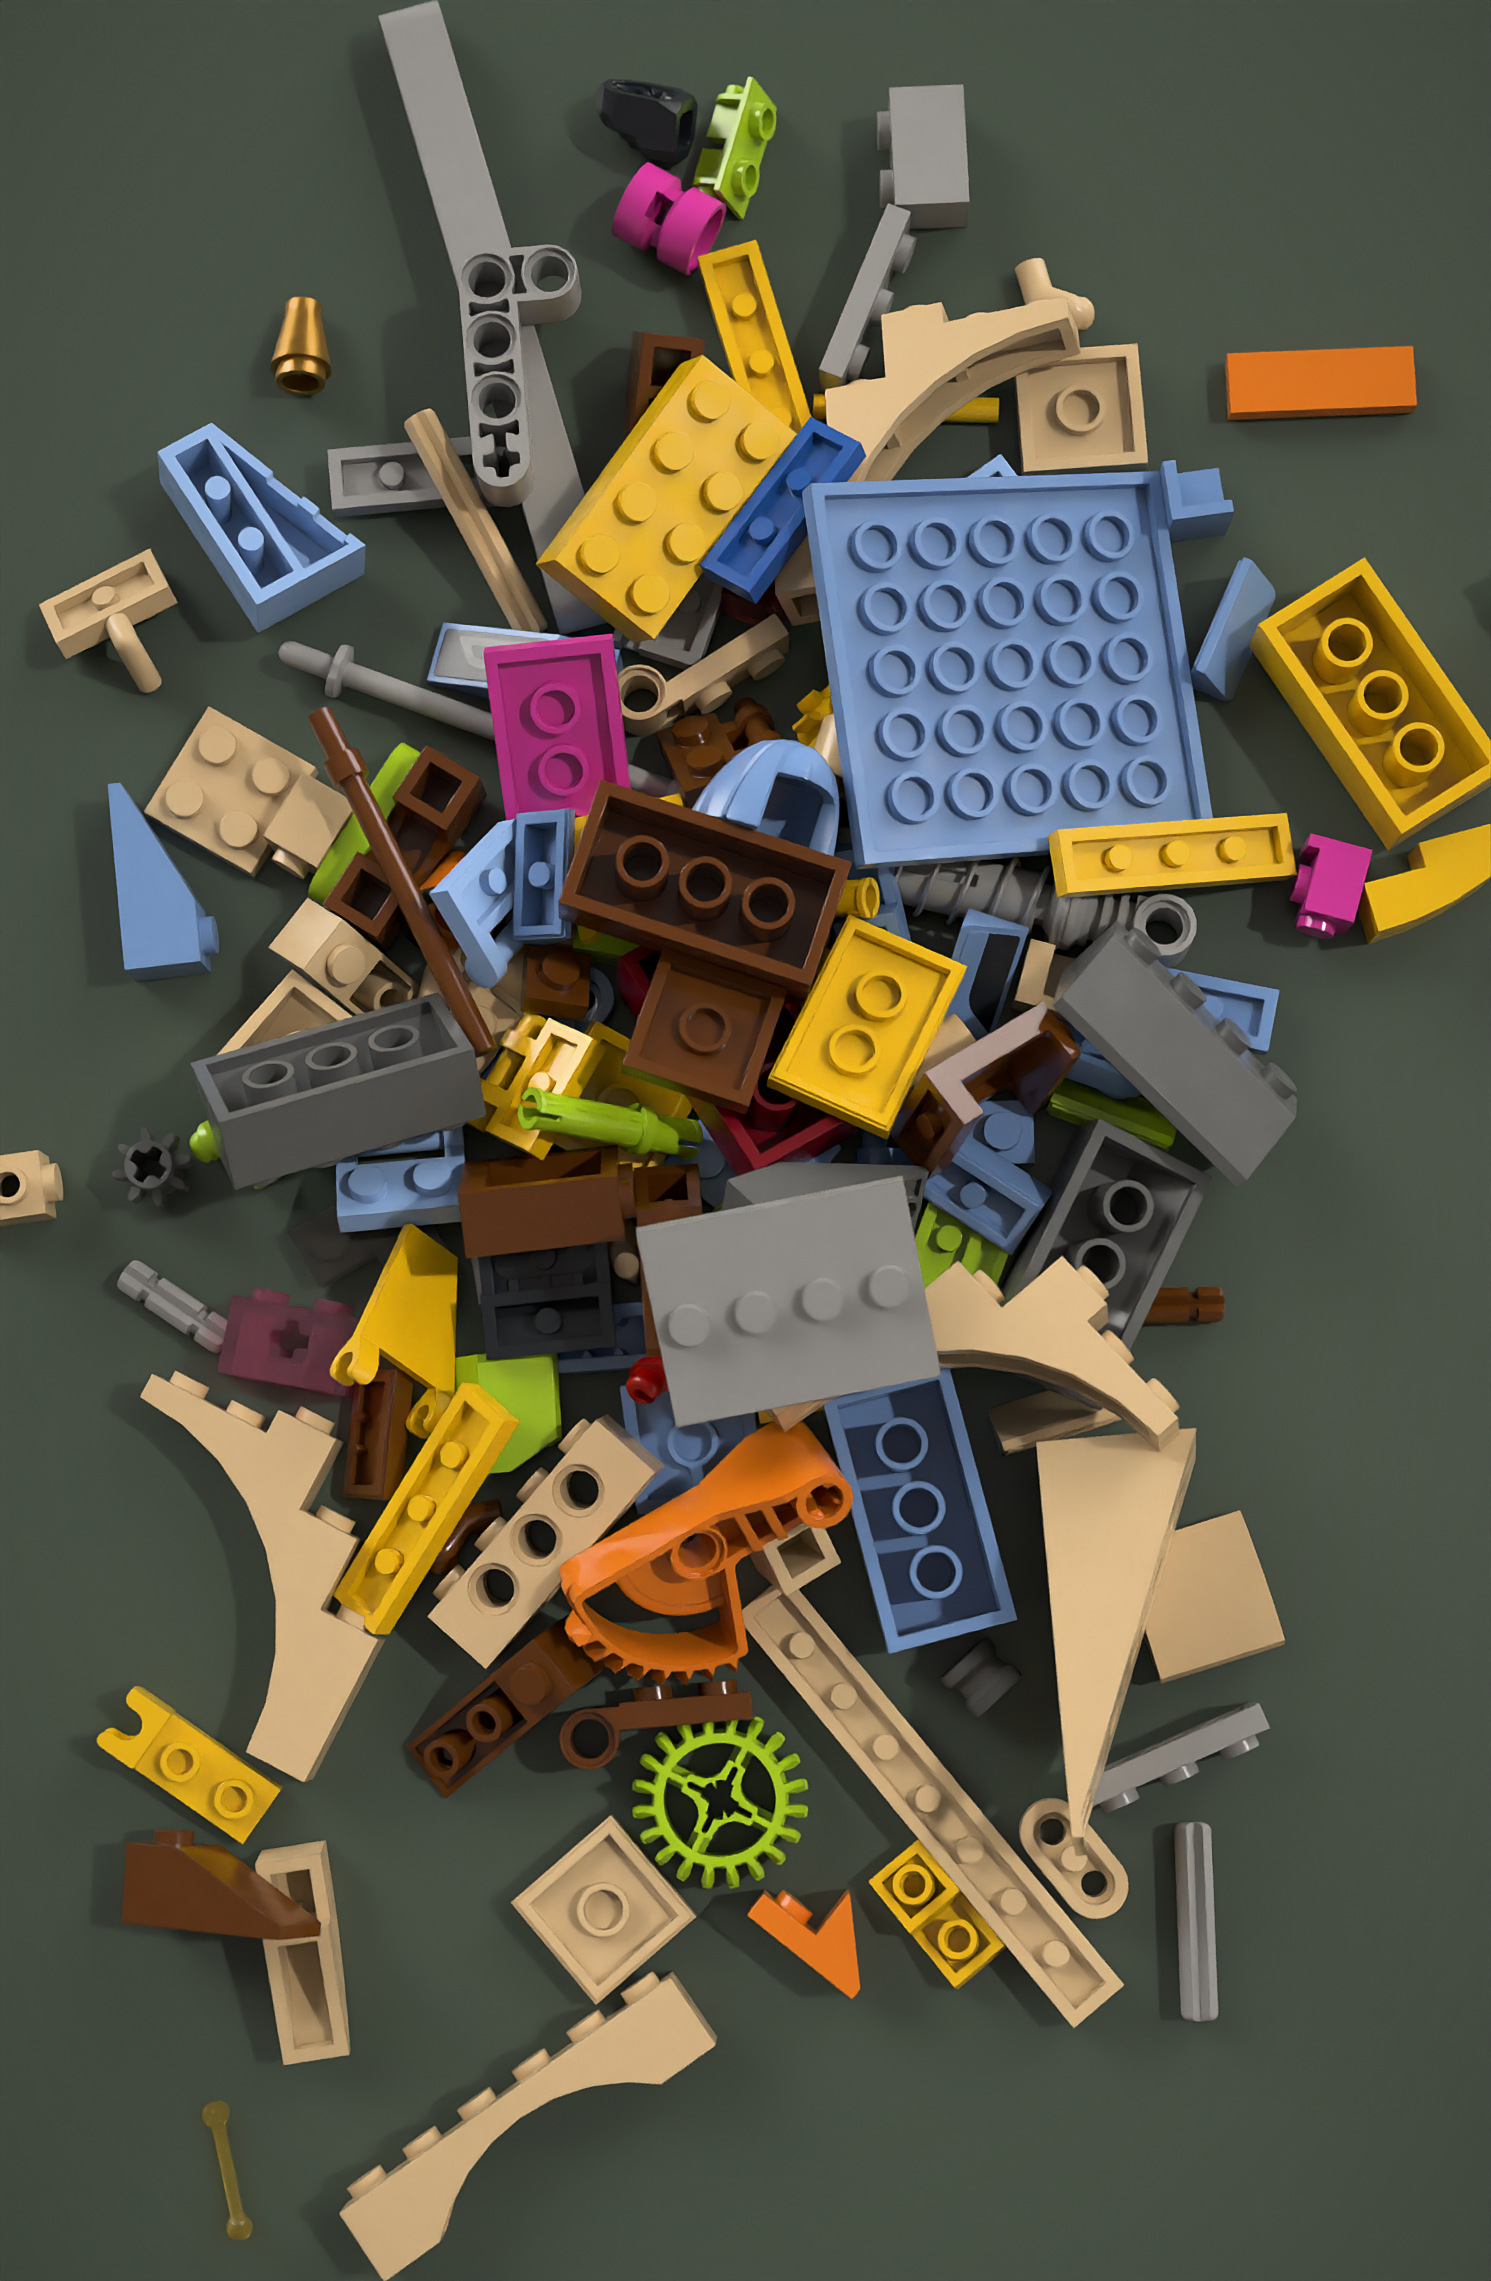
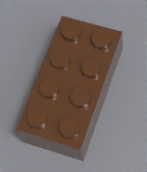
M600 779L558 901L559 919L661 953L663 948L786 988L788 989V995L807 1000L852 862Z

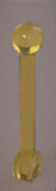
M215 2100L204 2107L202 2118L204 2123L213 2129L231 2217L227 2223V2233L231 2239L243 2241L251 2235L252 2222L243 2214L225 2126L230 2118V2109L225 2102Z

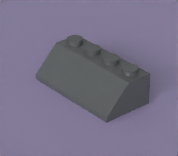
M1116 920L1062 971L1052 1006L1223 1175L1239 1188L1248 1180L1295 1120L1297 1098L1293 1094L1297 1091V1088L1280 1067L1272 1062L1265 1067L1248 1050L1252 1046L1251 1041L1238 1025L1229 1018H1224L1219 1022L1202 1005L1206 1002V997L1188 976L1180 972L1174 977L1157 960L1161 953L1144 932L1136 927L1129 932Z
M438 992L190 1063L220 1159L235 1190L246 1186H265L275 1182L280 1176L311 1167H330L351 1155L372 1149L384 1150L394 1148L402 1144L406 1139L436 1130H455L462 1127L467 1121L487 1116L474 1048Z
M1102 1119L1080 1123L1049 1187L1052 1190V1194L1031 1224L1000 1288L1005 1297L1000 1306H1005L1063 1256L1076 1271L1082 1265L1086 1266L1105 1286L1109 1293V1296L1104 1299L1107 1303L1109 1322L1098 1333L1102 1335L1107 1330L1111 1331L1130 1351L1213 1177ZM1011 1372L1031 1383L1093 1409L1101 1411L1103 1408L1073 1390L1027 1374Z

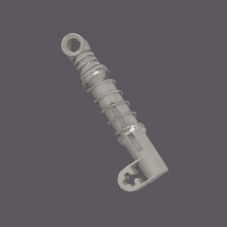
M838 825L836 845L851 842L850 827ZM1017 857L1013 858L1009 864L992 860H975L893 867L903 905L911 906L914 917L918 916L923 909L944 914L948 925L954 922L956 917L965 919L968 908L1029 927L1028 934L1031 933L1033 924L1042 926L1044 942L1056 945L1055 950L1059 948L1068 951L1076 945L1085 947L1086 940L1094 942L1116 920L1129 932L1136 927L1147 936L1145 926L1148 923L1164 921L1175 929L1178 939L1176 942L1168 945L1156 942L1154 944L1161 953L1157 960L1164 967L1172 968L1185 958L1197 932V919L1193 909L1177 896L1172 894H1158L1152 897L1137 895L1135 902L1129 901L1130 893H1121L1120 898L1114 897V894L1057 899L1052 866H1046L1043 872L1022 868L1021 862ZM1048 876V884H1044Z

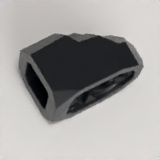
M609 79L600 84L597 89L595 102L598 116L607 128L619 133L631 149L641 151L645 158L679 163L688 157L695 138L698 104L693 95L679 88L635 80Z

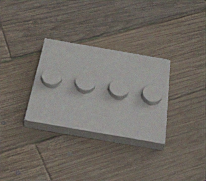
M902 1176L637 1227L636 1229L676 1427L941 1376Z

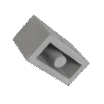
M963 84L889 88L888 111L877 112L878 150L889 149L890 170H880L881 208H886L889 203L910 211L909 229L967 227L970 198Z

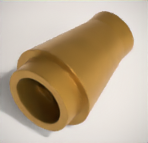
M295 297L286 302L284 320L270 364V370L276 376V385L281 390L290 394L304 396L319 393L325 388V381L332 374L322 321V305L317 300L308 297Z

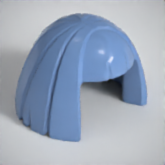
M786 739L767 740L745 748L717 772L704 788L692 810L831 856L835 854L839 822V794L835 775L821 754L814 748L807 747L797 741Z

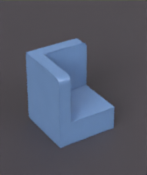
M1175 460L1162 461L1159 472L1170 543L1226 535L1234 515L1232 500H1224L1219 468L1177 473Z

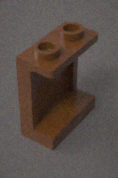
M1043 1002L924 1072L901 1108L889 1134L914 1166H924L929 1171L927 1180L931 1179L947 1168L984 1114L979 1104L1004 1089H1009L1029 1114L1033 1115L1043 1109L1081 1055L1071 1031L1063 1022L1055 1019Z

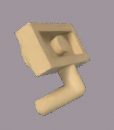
M151 549L39 604L54 640L65 659L94 647L110 637L140 691L149 693L161 685L162 678L133 628V625L149 619L178 603Z

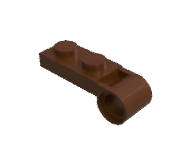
M737 1679L698 1682L699 1695L673 1697L672 1685L633 1688L634 1701H622L619 1705L585 1708L571 1715L562 1726L559 1737L560 1748L565 1758L574 1766L581 1769H596L607 1764L617 1754L622 1742V1730L753 1719L752 1692H738ZM582 1720H597L606 1727L609 1734V1744L602 1755L596 1757L585 1756L575 1747L573 1733L576 1726Z

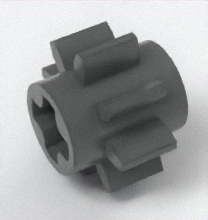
M141 1128V1142L131 1148L124 1144L117 1146L118 1150L125 1155L124 1168L112 1172V1177L121 1182L131 1181L134 1184L128 1192L127 1199L136 1205L149 1193L152 1195L155 1204L161 1209H165L168 1203L167 1194L172 1193L176 1189L185 1193H189L191 1190L182 1181L183 1169L195 1165V1159L189 1155L177 1156L174 1154L180 1143V1138L174 1133L170 1132L166 1135L160 1144L156 1142L150 1130ZM148 1158L153 1161H159L166 1168L164 1175L160 1179L155 1176H149L142 1169L144 1162Z

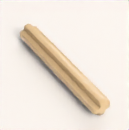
M429 408L412 415L404 422V428L512 629L543 632L547 628V621L436 413Z

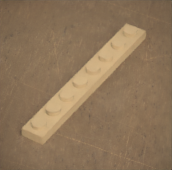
M771 1585L742 1610L744 1626L1073 2028L1124 1986L1117 1975L799 1589L785 1596L774 1585Z

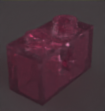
M261 1288L252 1289L251 1299L232 1296L217 1369L218 1373L234 1378L353 1399L355 1381L351 1386H343L330 1375V1367L333 1360L353 1336L360 1321L358 1318H352L353 1306L316 1299L314 1310L289 1306L291 1295ZM296 1325H299V1333L309 1338L308 1348H296L293 1357L290 1358V1350L279 1345L281 1334L293 1335Z

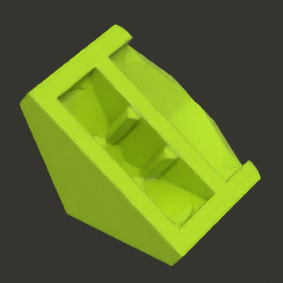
M557 1353L487 1360L486 1354L455 1358V1394L462 1382L479 1384L520 1421L488 1474L512 1472L544 1448L550 1447L562 1439Z

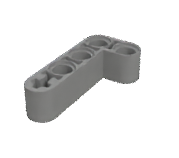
M557 245L483 250L473 253L465 259L459 269L458 286L473 464L482 494L489 502L500 507H512L521 504L531 494L535 480L522 325L555 323L566 320L576 312L581 303L582 292L575 259L566 249ZM549 276H559L567 281L562 288L553 292H545L537 288L538 283ZM489 281L504 285L499 294L490 298L474 294L477 287ZM502 341L509 345L508 350L496 358H486L479 354L481 348L488 342ZM495 401H508L515 406L509 415L500 419L484 415L487 406ZM496 447H507L511 466L509 468V476L504 478L497 477L500 468Z

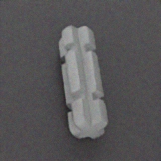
M133 1260L124 1269L117 1282V1286L122 1292L138 1302L143 1299L145 1301L144 1306L184 1334L190 1335L193 1333L195 1335L193 1340L209 1351L219 1353L227 1345L235 1330L231 1322L214 1311L210 1314L207 1313V1306L164 1277L161 1280L157 1279L158 1273L138 1260Z

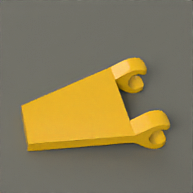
M411 1223L403 1226L353 1336L340 1350L331 1364L330 1375L343 1386H351L354 1381L363 1385L368 1384L376 1375L380 1354L428 1388L410 1411L405 1423L406 1428L420 1439H426L429 1433L431 1434L455 1395L458 1257Z

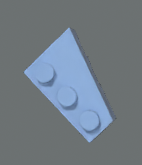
M213 423L202 427L157 452L160 484L257 633L262 632L364 575L366 545L351 533L348 536L319 514V508L303 496L301 499L273 477L271 469Z

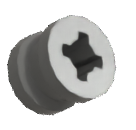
M985 1636L940 1678L941 1682L948 1689L958 1690L967 1699L966 1709L975 1718H978L989 1709L1023 1675L1014 1665L1004 1664L995 1655L996 1645L988 1636Z

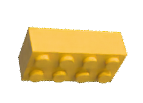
M704 355L680 363L535 565L630 641L654 640L703 571L700 563L797 436V433Z
M1365 557L1258 624L1248 646L1388 851L1491 786V740Z

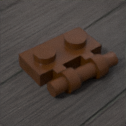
M742 698L735 704L734 713L736 716L733 721L721 724L715 713L706 716H688L678 720L671 727L656 731L661 753L687 808H693L702 791L717 772L742 750L760 741L783 739L779 733L774 731L775 723L767 708L757 704L753 698Z

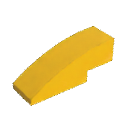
M1491 824L1420 842L1407 856L1411 871L1364 883L1358 912L1368 944L1406 932L1443 914L1476 892L1490 880Z

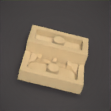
M1240 1510L1174 1531L1144 1632V1639L1161 1684L1285 1645V1638Z

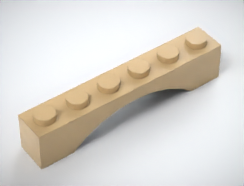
M654 1971L647 1973L621 1993L626 2002L624 2006L607 2018H604L599 2009L594 2011L566 2032L572 2043L552 2057L549 2056L545 2048L539 2050L511 2071L517 2082L497 2096L490 2087L484 2089L457 2110L463 2119L442 2135L436 2126L429 2128L402 2149L408 2158L406 2161L387 2174L382 2166L378 2165L347 2188L353 2198L346 2203L339 2214L383 2281L388 2280L441 2241L447 2230L456 2197L469 2171L489 2145L519 2118L554 2098L590 2086L624 2082L662 2084L716 2045V2034L673 1971L660 1980Z

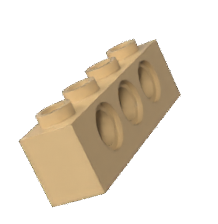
M608 1414L596 1419L592 1425L583 1418L574 1426L558 1446L566 1454L550 1474L543 1467L533 1474L516 1495L524 1503L509 1522L501 1516L494 1520L474 1544L482 1552L467 1571L458 1564L433 1592V1595L440 1602L427 1617L485 1669L501 1658L561 1588L562 1581L559 1577L561 1565L600 1542L665 1467L658 1458ZM575 1471H585L595 1478L599 1493L594 1504L581 1503L572 1495L570 1479ZM533 1520H542L548 1523L555 1531L556 1546L553 1552H541L531 1544L528 1537V1529ZM491 1569L502 1570L511 1577L514 1584V1594L510 1601L499 1600L490 1593L487 1587V1576Z

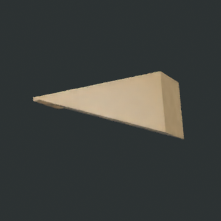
M1196 1428L1179 1429V1435L1160 1452L1138 1433L1036 1442L1071 1834L1076 1856L1087 1855L1086 1828L1195 1464Z

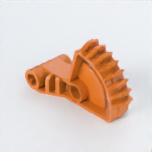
M801 1420L786 1432L775 1421H772L745 1437L698 1485L561 1565L559 1568V1577L562 1581L561 1587L572 1607V1611L565 1620L566 1626L564 1627L569 1639L576 1643L577 1646H582L586 1655L595 1662L603 1659L606 1667L610 1668L614 1673L625 1667L628 1675L633 1676L637 1682L649 1672L652 1679L662 1685L671 1672H674L676 1678L687 1685L693 1672L696 1670H700L702 1676L712 1681L716 1666L723 1664L728 1669L737 1673L738 1659L748 1653L735 1572L738 1561L752 1552L764 1550L762 1546L776 1538L778 1541L788 1539L786 1532L803 1522L813 1528H828L838 1524L847 1516L852 1507L853 1492L850 1484L804 1421ZM699 1533L692 1541L682 1544L688 1536ZM616 1582L629 1599L652 1612L672 1616H685L706 1612L718 1607L720 1619L717 1623L688 1632L674 1634L644 1633L610 1622L592 1610L584 1600Z

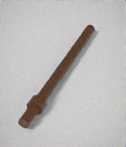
M323 707L312 712L308 716V721L328 759L323 766L336 790H343L453 1017L474 1048L476 1058L492 1052L497 1048V1045L365 779L369 775V770L357 748H350L331 707Z

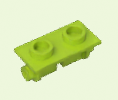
M754 77L747 78L745 88L738 85H729L725 93L718 95L706 137L711 143L724 144L723 150L702 149L690 186L705 192L719 201H723L737 219L741 220L744 219L750 197L755 194L758 188L760 163L766 143L772 138L776 128L777 108Z

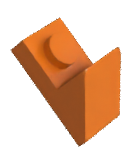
M763 1889L748 1909L747 1916L849 1998L853 1999L860 1990L849 1889H846L816 1930L807 1923L813 1913L794 1896L782 1889L775 1898Z

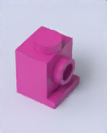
M1315 834L1309 835L1301 847L1298 859L1310 862V866L1299 865L1290 893V901L1300 903L1295 922H1297L1296 929L1299 932L1323 939L1333 938L1334 933L1344 935L1355 920L1373 850Z

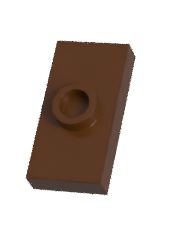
M378 1369L370 1383L363 1385L355 1381L343 1497L390 1501L403 1480L406 1448L410 1439V1431L406 1428L405 1423L411 1409L414 1378L402 1370Z

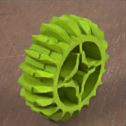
M758 1716L754 1717L751 1721L747 1733L736 1730L739 1720L726 1721V1728H715V1722L702 1723L703 1731L694 1733L691 1724L677 1725V1729L683 1737V1740L677 1745L664 1732H660L655 1737L657 1745L667 1753L663 1761L647 1753L643 1754L640 1759L642 1766L656 1772L654 1781L643 1778L635 1779L632 1785V1789L638 1793L652 1794V1803L639 1804L632 1809L634 1818L643 1819L654 1816L656 1825L647 1828L640 1834V1839L642 1843L647 1844L662 1836L667 1845L658 1852L655 1861L662 1866L670 1860L675 1852L679 1854L684 1860L677 1870L676 1877L682 1881L689 1877L693 1864L705 1867L701 1878L703 1888H712L715 1880V1869H726V1881L729 1888H737L740 1884L737 1866L746 1863L751 1876L758 1881L765 1876L764 1868L758 1859L760 1855L765 1852L778 1865H781L786 1860V1855L782 1849L774 1843L777 1837L780 1836L792 1843H798L801 1837V1833L797 1829L784 1824L787 1815L796 1818H805L808 1815V1806L789 1802V1793H800L808 1789L807 1779L795 1778L787 1781L784 1774L785 1771L796 1767L800 1763V1758L797 1753H792L778 1761L773 1752L783 1744L785 1736L778 1731L770 1737L766 1744L760 1742L756 1737L762 1730L764 1720ZM712 1743L735 1745L726 1765L714 1775L705 1776L677 1765V1762L683 1756L700 1746ZM753 1755L764 1764L772 1778L776 1794L774 1813L759 1807V1804L750 1800L742 1789L741 1780ZM736 1767L738 1770L731 1783L733 1785L731 1797L739 1802L738 1806L752 1814H747L738 1808L729 1814L724 1807L723 1816L715 1815L710 1827L705 1829L703 1825L709 1815L710 1799L702 1794V1790L691 1785L689 1782H693L703 1788L712 1782L714 1787L717 1788V1780L726 1781L731 1769ZM667 1783L681 1789V1792L690 1796L698 1807V1821L688 1841L674 1827L668 1814L666 1804ZM736 1821L763 1831L754 1842L739 1850L732 1852H711L706 1850L716 1830L726 1822Z

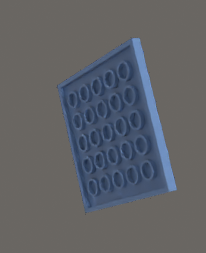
M1159 471L810 483L802 491L856 870L1050 855L1048 835L1059 829L1213 818Z

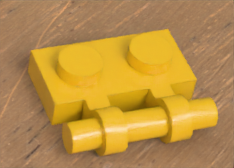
M524 1012L515 1030L508 1028L501 1039L499 1046L503 1050L486 1080L480 1078L487 1116L470 1120L466 1123L485 1133L487 1131L499 1140L543 1161L558 1133L522 1128L518 1119L519 1104L537 1108V1103L525 1101L521 1098L523 1093L528 1088L535 1087L543 1091L579 1098L607 1048L594 1038L550 1018L546 1020L536 1013Z

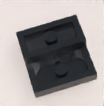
M608 1242L478 1257L482 1290L480 1300L487 1360L617 1346Z

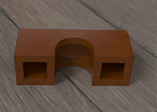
M428 745L425 746L393 795L392 799L395 806L388 822L419 888L450 854L487 796L479 776ZM372 849L365 855L357 851L323 903V906L346 921L371 944L386 952L401 930L398 920L401 908Z

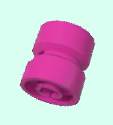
M647 162L634 175L621 198L613 219L612 235L641 251H647L652 247L657 248V259L687 276H691L698 269L697 256L708 254L719 234L726 213V204L695 187L686 192L681 191V180ZM667 209H668L669 212H668V214H667V216H666V218H665V220H664L662 226H660L659 224L661 223V221H662V219H663V217H664V215H665V213H666V211H667Z

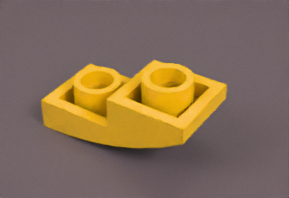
M919 1839L868 1881L957 1990L1007 1948Z

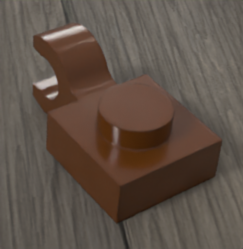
M571 923V939L547 946L528 944L523 960L520 1011L580 1021L584 1020L589 1007L591 954L572 951L576 924Z

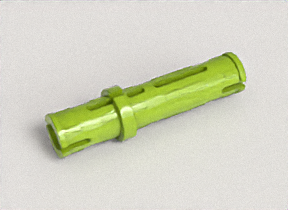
M531 1087L523 1093L521 1098L525 1101L537 1103V1108L521 1104L518 1107L519 1123L524 1129H537L620 1145L623 1151H627L626 1153L638 1156L651 1151L690 1160L698 1154L699 1149L694 1146L683 1145V1140L701 1144L703 1140V1130L698 1120L657 1114L649 1105L634 1103L627 1108Z

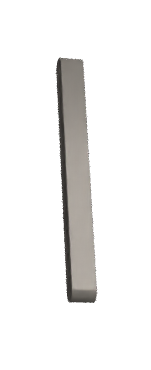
M432 0L382 14L378 17L459 291V269L465 259L476 252L511 248L442 12L438 0ZM489 281L477 287L474 294L490 298L499 294L504 285ZM533 324L522 325L535 480L531 494L521 505L537 560H539L585 494ZM502 341L488 342L481 348L479 354L486 358H496L503 355L508 350L509 345ZM499 400L492 402L496 419L506 417L515 407L514 404L508 401ZM505 447V451H506V454H507V458H508L509 464H510V466H511V462H510L508 450H507V447ZM540 569L560 635L563 636L608 623Z

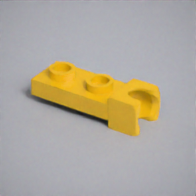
M133 1687L126 1697V1702L141 1717L142 1729L140 1733L135 1736H129L116 1728H108L97 1737V1744L129 1768H135L138 1772L243 1844L283 1787L181 1715L175 1713V1709L143 1687Z

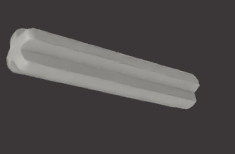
M1181 1822L1176 1824L1174 1828L1181 2014L1185 2020L1205 2022L1214 2020L1218 2016L1211 1828L1209 1824L1204 1822Z

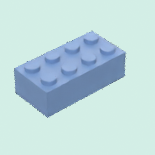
M941 1368V1376L846 1394L823 1405V1412L838 1469L850 1484L853 1492L850 1514L884 1643L889 1654L1017 1620L950 1368Z

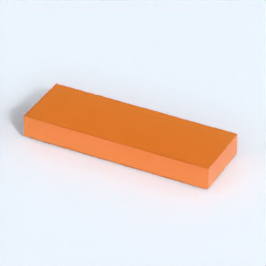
M1413 346L1227 353L1225 359L1228 420L1413 413L1417 406Z

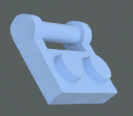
M516 819L498 822L429 893L467 957L465 962L467 975L474 983L483 988L494 987L505 976L507 963L524 945V943L512 941L513 919L494 940L489 933L513 908Z
M464 1126L451 1131L436 1130L406 1139L402 1144L394 1148L384 1150L372 1149L345 1157L336 1164L337 1219L340 1233L397 1228L411 1223L414 1226L461 1222L458 1190L463 1165L466 1162ZM445 1149V1157L358 1165V1157Z

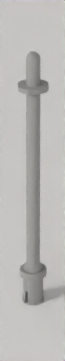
M294 641L285 642L279 648V658L287 666L326 679V696L337 698L344 688L348 687L495 741L491 713L354 663V648L349 645L342 644L335 656ZM628 764L632 790L656 798L680 793L674 779L672 780Z

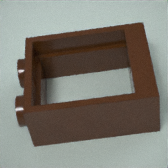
M618 1145L548 1152L543 1161L532 1155H521L464 1162L458 1190V1202L466 1258L625 1240V1219L637 1218L633 1164H620Z

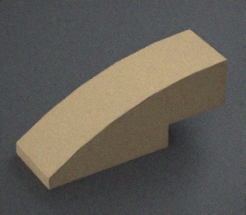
M326 1840L261 1850L255 1863L256 1873L321 1922V1936L288 1940L263 1939L283 2065L349 2055L350 2039L344 1972Z

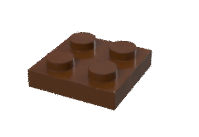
M663 948L626 1052L621 1074L746 1115L788 989Z

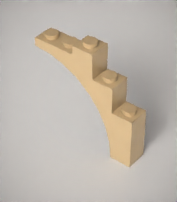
M1067 297L1053 300H1035L1024 306L991 313H974L966 318L953 321L948 320L942 302L930 305H913L901 311L881 315L885 377L874 380H855L845 386L825 390L827 425L861 442L866 454L865 459L847 482L891 481L913 450L948 416L987 389L1033 367L1081 354L1079 333ZM808 535L775 578V595L792 626L820 621Z
M1061 1256L1003 1307L1000 1304L1005 1300V1297L995 1283L981 1270L971 1275L959 1261L955 1262L925 1288L940 1369L979 1367L1021 1373L1073 1390L1120 1417L1159 1452L1179 1435L1178 1417L1174 1413L1180 1407L1174 1397L1155 1378L1145 1383L1129 1366L1134 1361L1132 1354L1115 1334L1109 1330L1105 1331L1102 1335L1098 1333L1109 1322L1107 1303L1104 1301L1109 1296V1293L1102 1282L1086 1266L1082 1265L1076 1271ZM840 1396L765 1411L786 1432L818 1408Z
M176 1370L170 1381L152 1374L140 1397L182 1424L220 1462L246 1501L266 1549L276 1599V1653L266 1703L246 1752L302 1782L310 1781L315 1777L386 1640L376 1634H372L363 1625L365 1617L343 1604L337 1614L329 1610L335 1599L333 1596L335 1590L365 1541L350 1533L356 1523L350 1518L324 1505L320 1506L316 1515L309 1512L344 1442L329 1435L335 1423L300 1406L295 1417L278 1410L268 1431L261 1429L266 1419L262 1414L234 1400H231L227 1410L205 1400L204 1398L209 1387Z

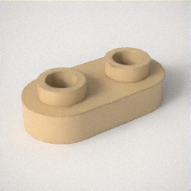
M1045 1798L1034 1802L1026 1809L1019 1824L1021 1844L1068 1905L1078 1914L1092 1919L1105 1918L1118 1911L1128 1894L1127 1874L1123 1866L1088 1824L1085 1832L1087 1855L1076 1856L1072 1841L1068 1802L1057 1798ZM1057 1819L1062 1823L1063 1835L1059 1841L1055 1843L1042 1841L1039 1829L1045 1820ZM1090 1871H1099L1105 1878L1104 1889L1097 1895H1088L1084 1893L1081 1887L1083 1876Z

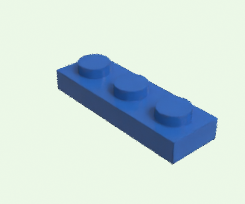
M810 417L700 563L706 578L756 605L808 535L802 491L810 483L847 482L866 457L861 442Z

